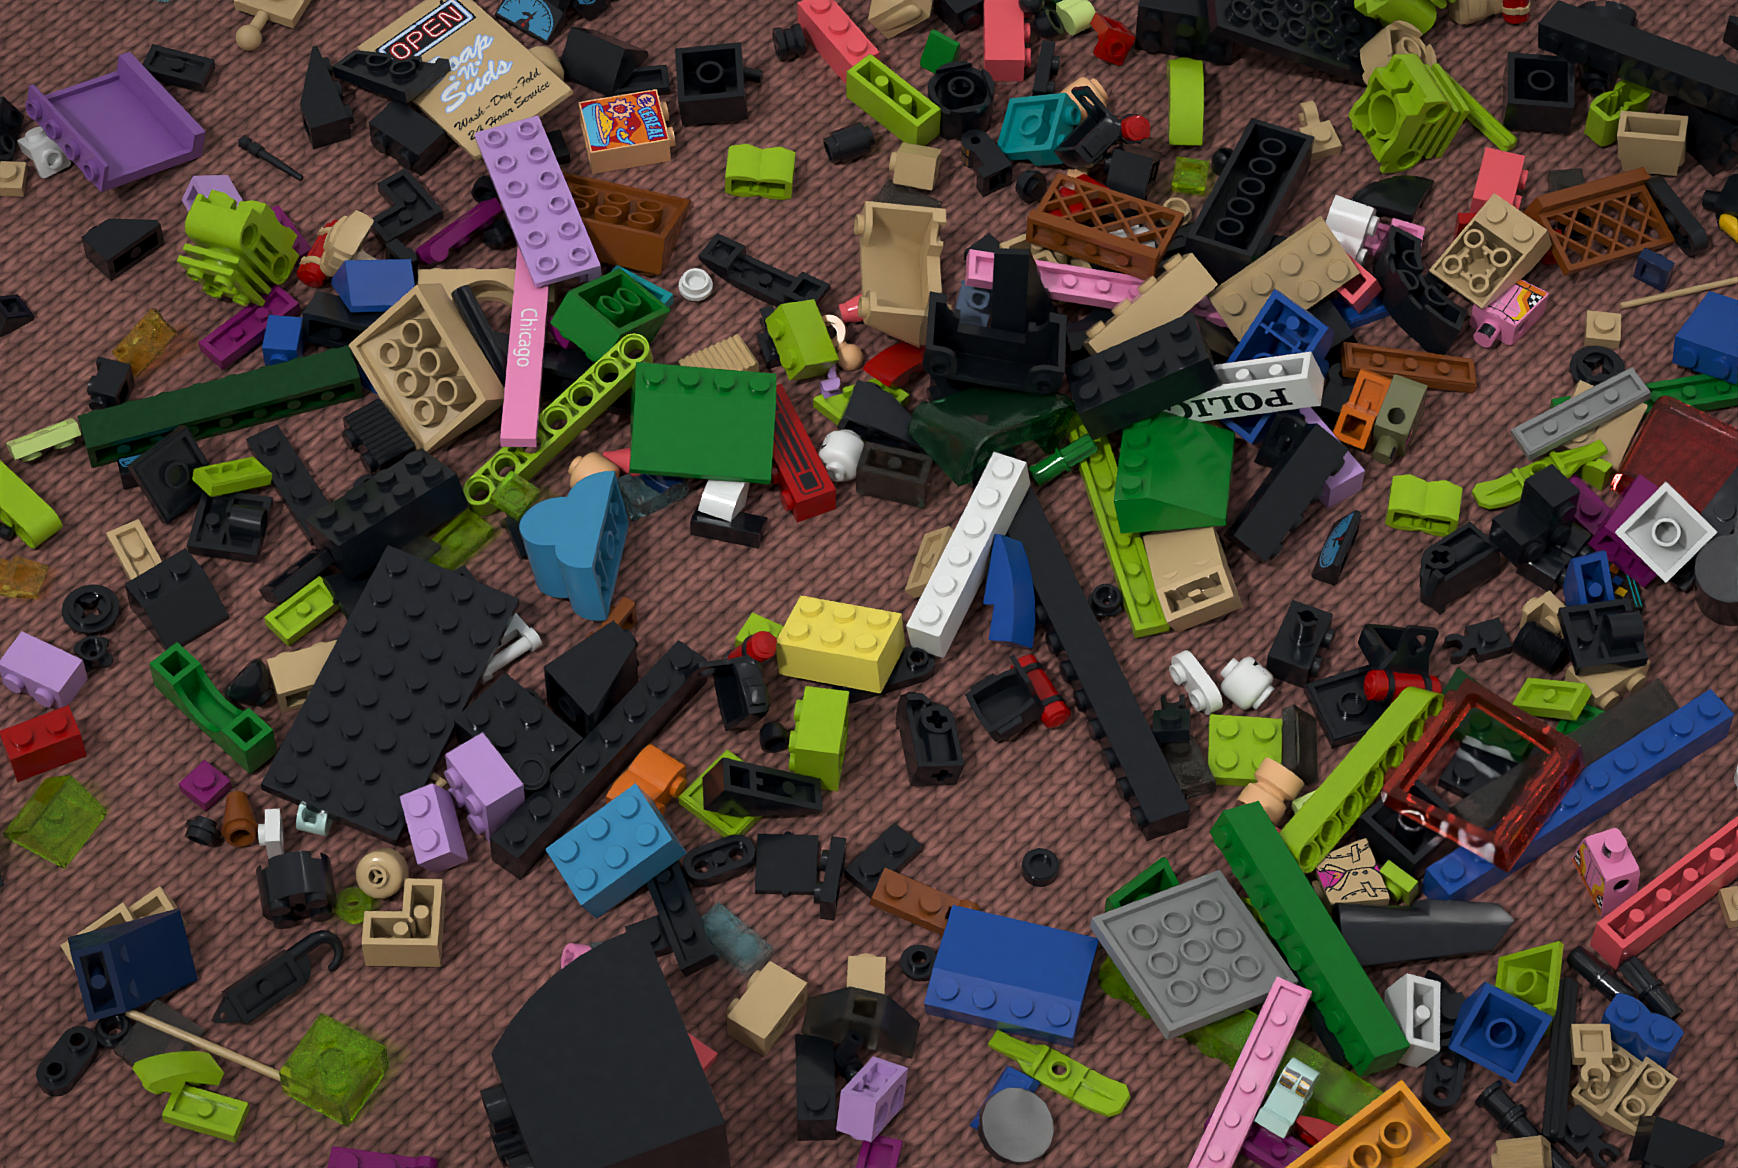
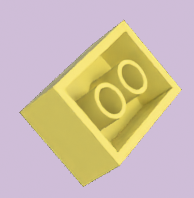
M800 596L776 639V655L779 675L881 693L906 646L902 614Z

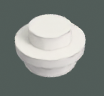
M689 269L679 280L680 294L691 301L703 300L713 290L712 279L702 269Z

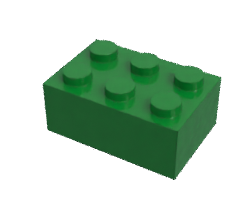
M619 268L568 291L550 323L559 330L563 338L575 343L591 361L597 362L628 334H640L646 338L648 343L652 342L671 310Z

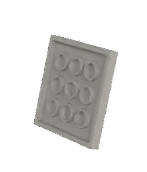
M1220 870L1092 917L1091 930L1166 1040L1265 1002L1276 977L1294 984L1298 983L1296 976Z

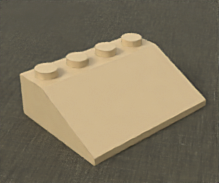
M441 283L418 284L414 286L349 344L350 349L385 407L388 408L407 435L414 441L416 451L422 448L429 454L489 417L503 405L505 388Z

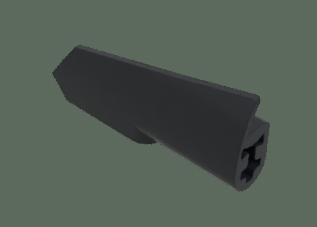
M1433 899L1415 901L1409 906L1335 902L1331 914L1332 920L1362 968L1492 952L1514 922V919L1498 903Z

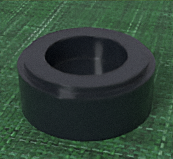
M1037 848L1026 853L1022 860L1021 872L1027 883L1036 887H1045L1056 880L1059 871V861L1053 852Z

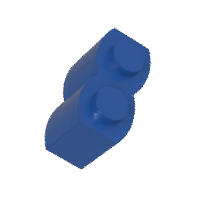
M1621 993L1616 994L1605 1010L1600 1023L1610 1024L1611 1040L1640 1061H1643L1647 1056L1665 1070L1676 1055L1684 1034L1680 1026L1673 1020L1660 1014L1650 1013L1642 1002L1632 996Z

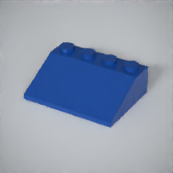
M952 905L933 966L924 1002L925 1012L928 1015L988 1029H998L1005 1033L1074 1048L1099 940L1087 935Z

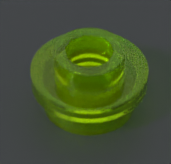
M358 887L344 889L337 895L335 912L341 920L347 923L357 924L364 921V911L372 910L371 897ZM351 901L359 902L356 906L347 905Z

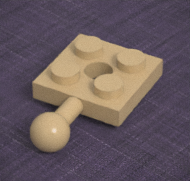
M234 0L236 10L254 15L249 25L240 27L236 32L237 45L246 51L257 49L262 41L261 30L268 20L294 29L312 0Z

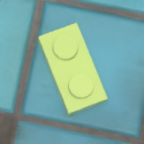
M69 418L8 441L6 445L10 455L15 460L21 458L22 462H26L42 455L41 450L54 446L55 449H61L75 443L74 438L82 434L77 422L73 418Z

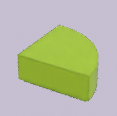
M1598 458L1596 461H1590L1581 465L1574 474L1602 491L1609 483L1612 464Z

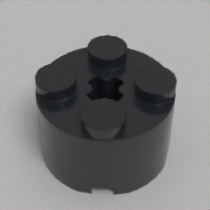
M954 61L940 66L936 70V74L928 82L927 98L941 108L940 137L951 140L961 138L969 130L979 129L984 132L989 130L993 117L994 82L991 75L985 69L981 68L980 71L972 67V63L966 61Z
M295 851L268 859L269 866L265 869H262L261 865L257 867L256 876L262 914L266 919L273 921L274 928H291L296 925V920L311 918L314 922H323L333 917L332 910L337 905V896L329 856L320 853L321 859L311 858L310 851Z

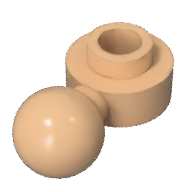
M834 315L821 316L826 329L830 327L836 329V336L831 341L839 358L838 365L846 371L857 370L863 363L864 355L857 345L847 344L848 330L845 323Z

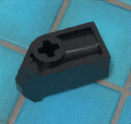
M1471 522L1429 546L1424 551L1421 559L1419 576L1421 588L1420 602L1434 609L1439 615L1444 613L1445 605L1500 572V547Z
M908 692L900 695L897 703L895 725L896 729L900 731L910 786L956 785L963 770L964 762L956 722L952 712L944 705L931 702L923 693Z

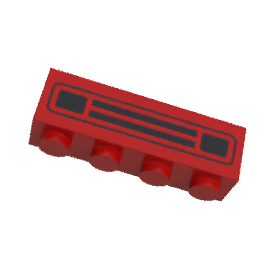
M782 384L776 385L771 483L772 485L778 484L781 490L779 493L780 500L785 511H791L798 523L835 510L836 488Z

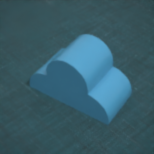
M615 471L591 474L577 482L570 490L568 497H555L537 503L523 515L519 525L538 589L551 597L569 598L573 611L584 619L593 621L607 620L629 528V520Z

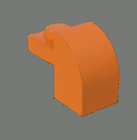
M1364 368L1360 369L1349 401L1343 404L1333 434L1340 441L1363 450L1370 445L1373 439L1374 424L1392 379Z

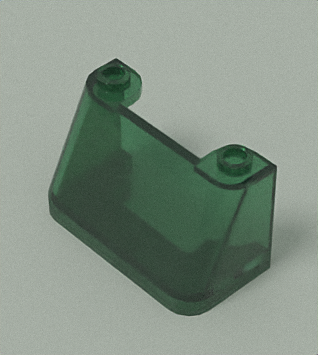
M978 385L930 402H922L914 409L913 418L907 432L959 487L972 482L974 477L970 472L980 463L986 467L993 452H999L1034 440L1047 455L1055 453V448L1061 449L1077 415L1075 403L1068 396L1058 392L1039 395Z

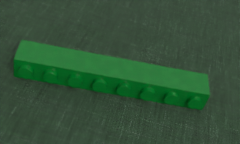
M1256 801L1223 810L1209 831L1213 841L1226 858L1234 876L1238 878L1245 889L1251 904L1257 909L1267 925L1270 935L1278 943L1287 958L1289 966L1298 973L1306 989L1312 991L1310 1000L1316 1003L1325 1018L1328 1030L1334 1033L1343 1048L1347 1061L1352 1064L1359 1078L1396 1066L1409 1049V1042L1260 802Z

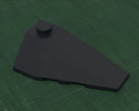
M994 248L990 328L1026 334L1029 322H1034L1036 326L1047 322L1050 312L1060 314L1057 307H1054L1051 302V294L1048 288H1045L1041 281V273L1030 249Z

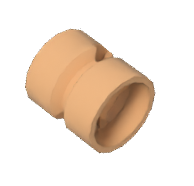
M1265 757L1254 773L1257 783H1249L1245 786L1236 800L1240 805L1259 801L1273 825L1277 826L1285 814L1286 806L1284 801H1294L1305 783L1286 767Z

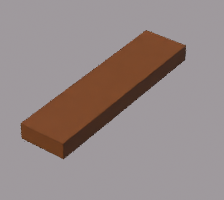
M1343 342L1340 347L1343 377L1357 378L1360 369L1364 368L1390 379H1393L1394 374L1428 385L1427 388L1472 394L1477 388L1475 364L1472 358Z

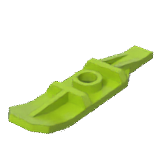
M1601 439L1563 452H1555L1554 450L1549 452L1548 456L1520 469L1517 467L1512 469L1511 473L1492 481L1477 483L1472 490V496L1481 507L1487 509L1505 507L1520 501L1525 479L1534 475L1537 471L1553 464L1568 479L1581 465L1608 454V451Z
M998 1029L988 1043V1047L1015 1060L1024 1074L1036 1079L1041 1085L1095 1113L1106 1117L1120 1114L1131 1098L1126 1084L1107 1078L1047 1045L1028 1044ZM1054 1066H1063L1066 1068V1072L1063 1075H1057L1052 1071V1068Z

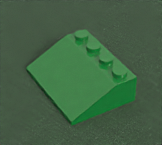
M636 362L631 392L629 473L770 484L776 411V374Z
M1164 411L1124 427L1114 493V505L1120 533L1227 525L1236 439L1235 432Z

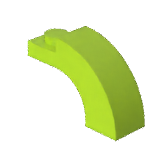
M1191 58L1169 59L1167 61L1166 73L1168 81L1167 134L1169 145L1202 146L1204 113L1203 61Z

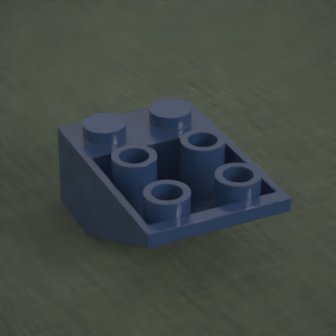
M180 908L68 937L70 953L89 1022L130 1011L198 980Z

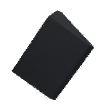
M571 27L560 63L564 70L565 79L601 94L607 93L612 97L614 92L620 89L630 78L632 71L638 68L649 55L648 51L597 30Z

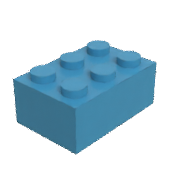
M636 783L545 849L580 905L596 919L687 854L651 797Z

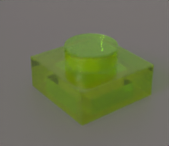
M1177 156L1171 191L1204 195L1210 161Z
M510 470L490 495L489 502L519 521L539 496L540 489Z

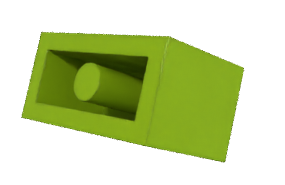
M814 299L780 304L765 319L768 333L773 339L780 356L781 365L784 367L789 381L823 376L839 361Z

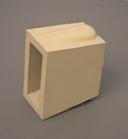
M872 0L868 21L887 39H890L929 18L933 0Z
M1621 111L1617 140L1618 158L1621 161L1622 171L1627 172L1644 167L1649 174L1676 176L1678 167L1682 166L1685 162L1688 116Z

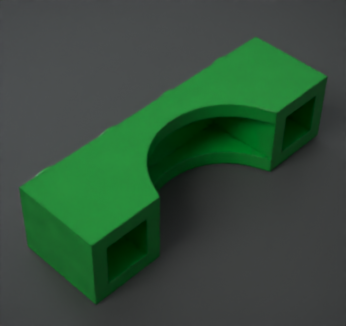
M178 642L149 663L154 686L249 774L253 773L278 753L273 729L250 708L243 711L232 705L213 685L201 663Z

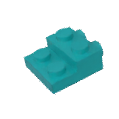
M1067 93L1010 98L997 146L1009 161L1029 159L1035 166L1064 164L1054 150L1073 131L1074 125H1079L1081 111Z

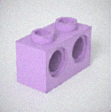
M873 1056L841 1090L836 1130L849 1134L854 1139L872 1142L903 1108L908 1068Z

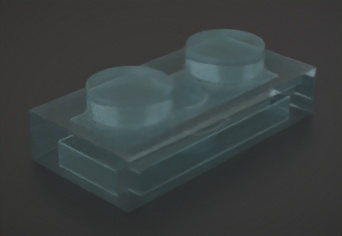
M719 902L702 917L716 953L744 977L748 978L773 955V947Z

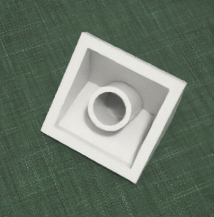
M1665 482L1615 533L1666 583L1717 531L1675 489Z

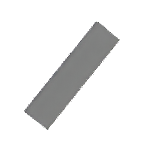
M1633 367L1511 429V436L1528 461H1531L1651 399V392Z

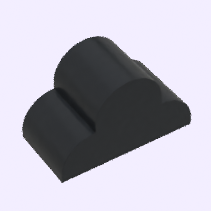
M1738 515L1734 524V534L1722 535L1709 541L1700 550L1695 562V598L1697 605L1708 619L1725 626H1738Z

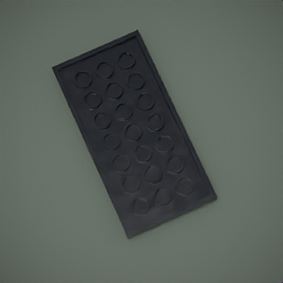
M388 545L261 783V790L298 806L302 804L308 810L322 816L323 813H326L329 819L397 846L407 826L400 796L428 785L455 732L453 719L468 707L519 607V599Z

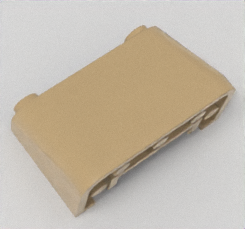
M865 201L862 213L856 214L854 220V234L859 235L862 296H860L858 302V317H863L865 325L919 349L920 327L929 292L942 293L940 255L943 249V241H940V236L938 235L941 227L946 225V209ZM947 304L949 309L952 310V305Z

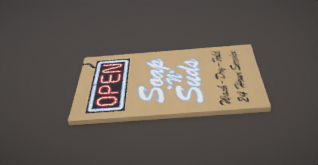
M425 0L357 47L360 51L390 53L392 59L407 60L410 55L422 56V61L428 63H436L435 61L438 58L449 59L451 71L425 89L412 102L440 128L445 130L446 134L476 162L482 158L475 140L476 132L537 115L540 118L573 94L572 89L473 0Z

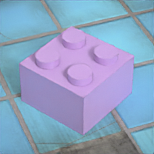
M482 732L445 754L447 770L444 771V774L450 786V789L447 791L451 793L454 806L457 809L462 807L468 814L467 820L473 831L477 835L482 833L490 843L489 838L525 802L524 785Z

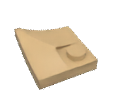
M1580 380L1576 384L1571 398L1594 386ZM1641 403L1557 448L1567 451L1601 439L1608 454L1599 458L1612 464L1611 473L1614 474L1618 470L1648 405Z

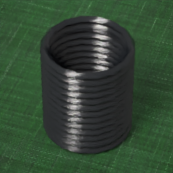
M1533 619L1528 620L1524 624L1512 645L1513 653L1515 652L1524 660L1527 659V662L1530 661L1539 669L1542 668L1546 673L1549 672V675L1554 674L1568 654L1564 638L1559 636V634L1556 635V632L1553 633V631H1550V629L1540 625V623Z

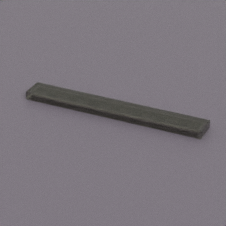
M1658 678L1459 801L1448 810L1468 840H1471L1679 709V706Z

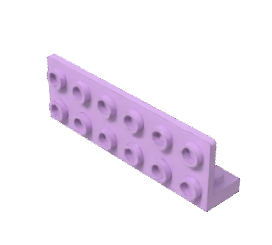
M539 116L476 132V143L534 286L538 288L577 277L579 283H588L601 277L600 262Z

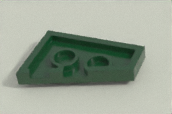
M1457 668L1441 692L1447 700V712L1442 722L1433 732L1523 765L1540 738L1539 729L1460 668Z

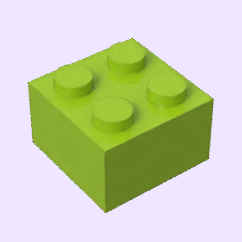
M805 686L803 700L797 699L795 704V731L791 730L788 752H790L789 771L820 778L821 790L838 792L849 731V691Z

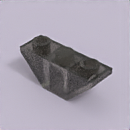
M849 986L809 997L801 1033L842 1042L849 1030H856L864 1037V1043L861 1047L912 1059L920 1022L890 996Z

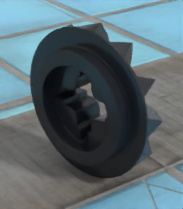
M1587 346L1579 349L1572 356L1569 366L1573 383H1578L1581 380L1593 386L1625 371V366L1620 356L1613 350L1603 346ZM1603 364L1602 373L1592 376L1591 370Z
M102 585L81 586L73 590L65 598L62 605V616L65 625H68L74 634L82 632L87 637L94 632L103 634L105 628L115 626L116 618L120 614L117 596L109 588ZM97 607L99 615L90 614L86 617L84 609L92 610Z

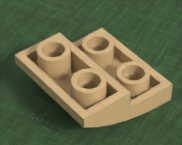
M1611 1040L1613 1060L1611 1065H1605L1610 1072L1607 1089H1602L1601 1080L1598 1076L1590 1075L1588 1076L1587 1089H1582L1578 1083L1569 1095L1568 1101L1575 1106L1579 1104L1589 1115L1599 1121L1635 1136L1640 1116H1652L1678 1078L1647 1056L1643 1061H1640Z

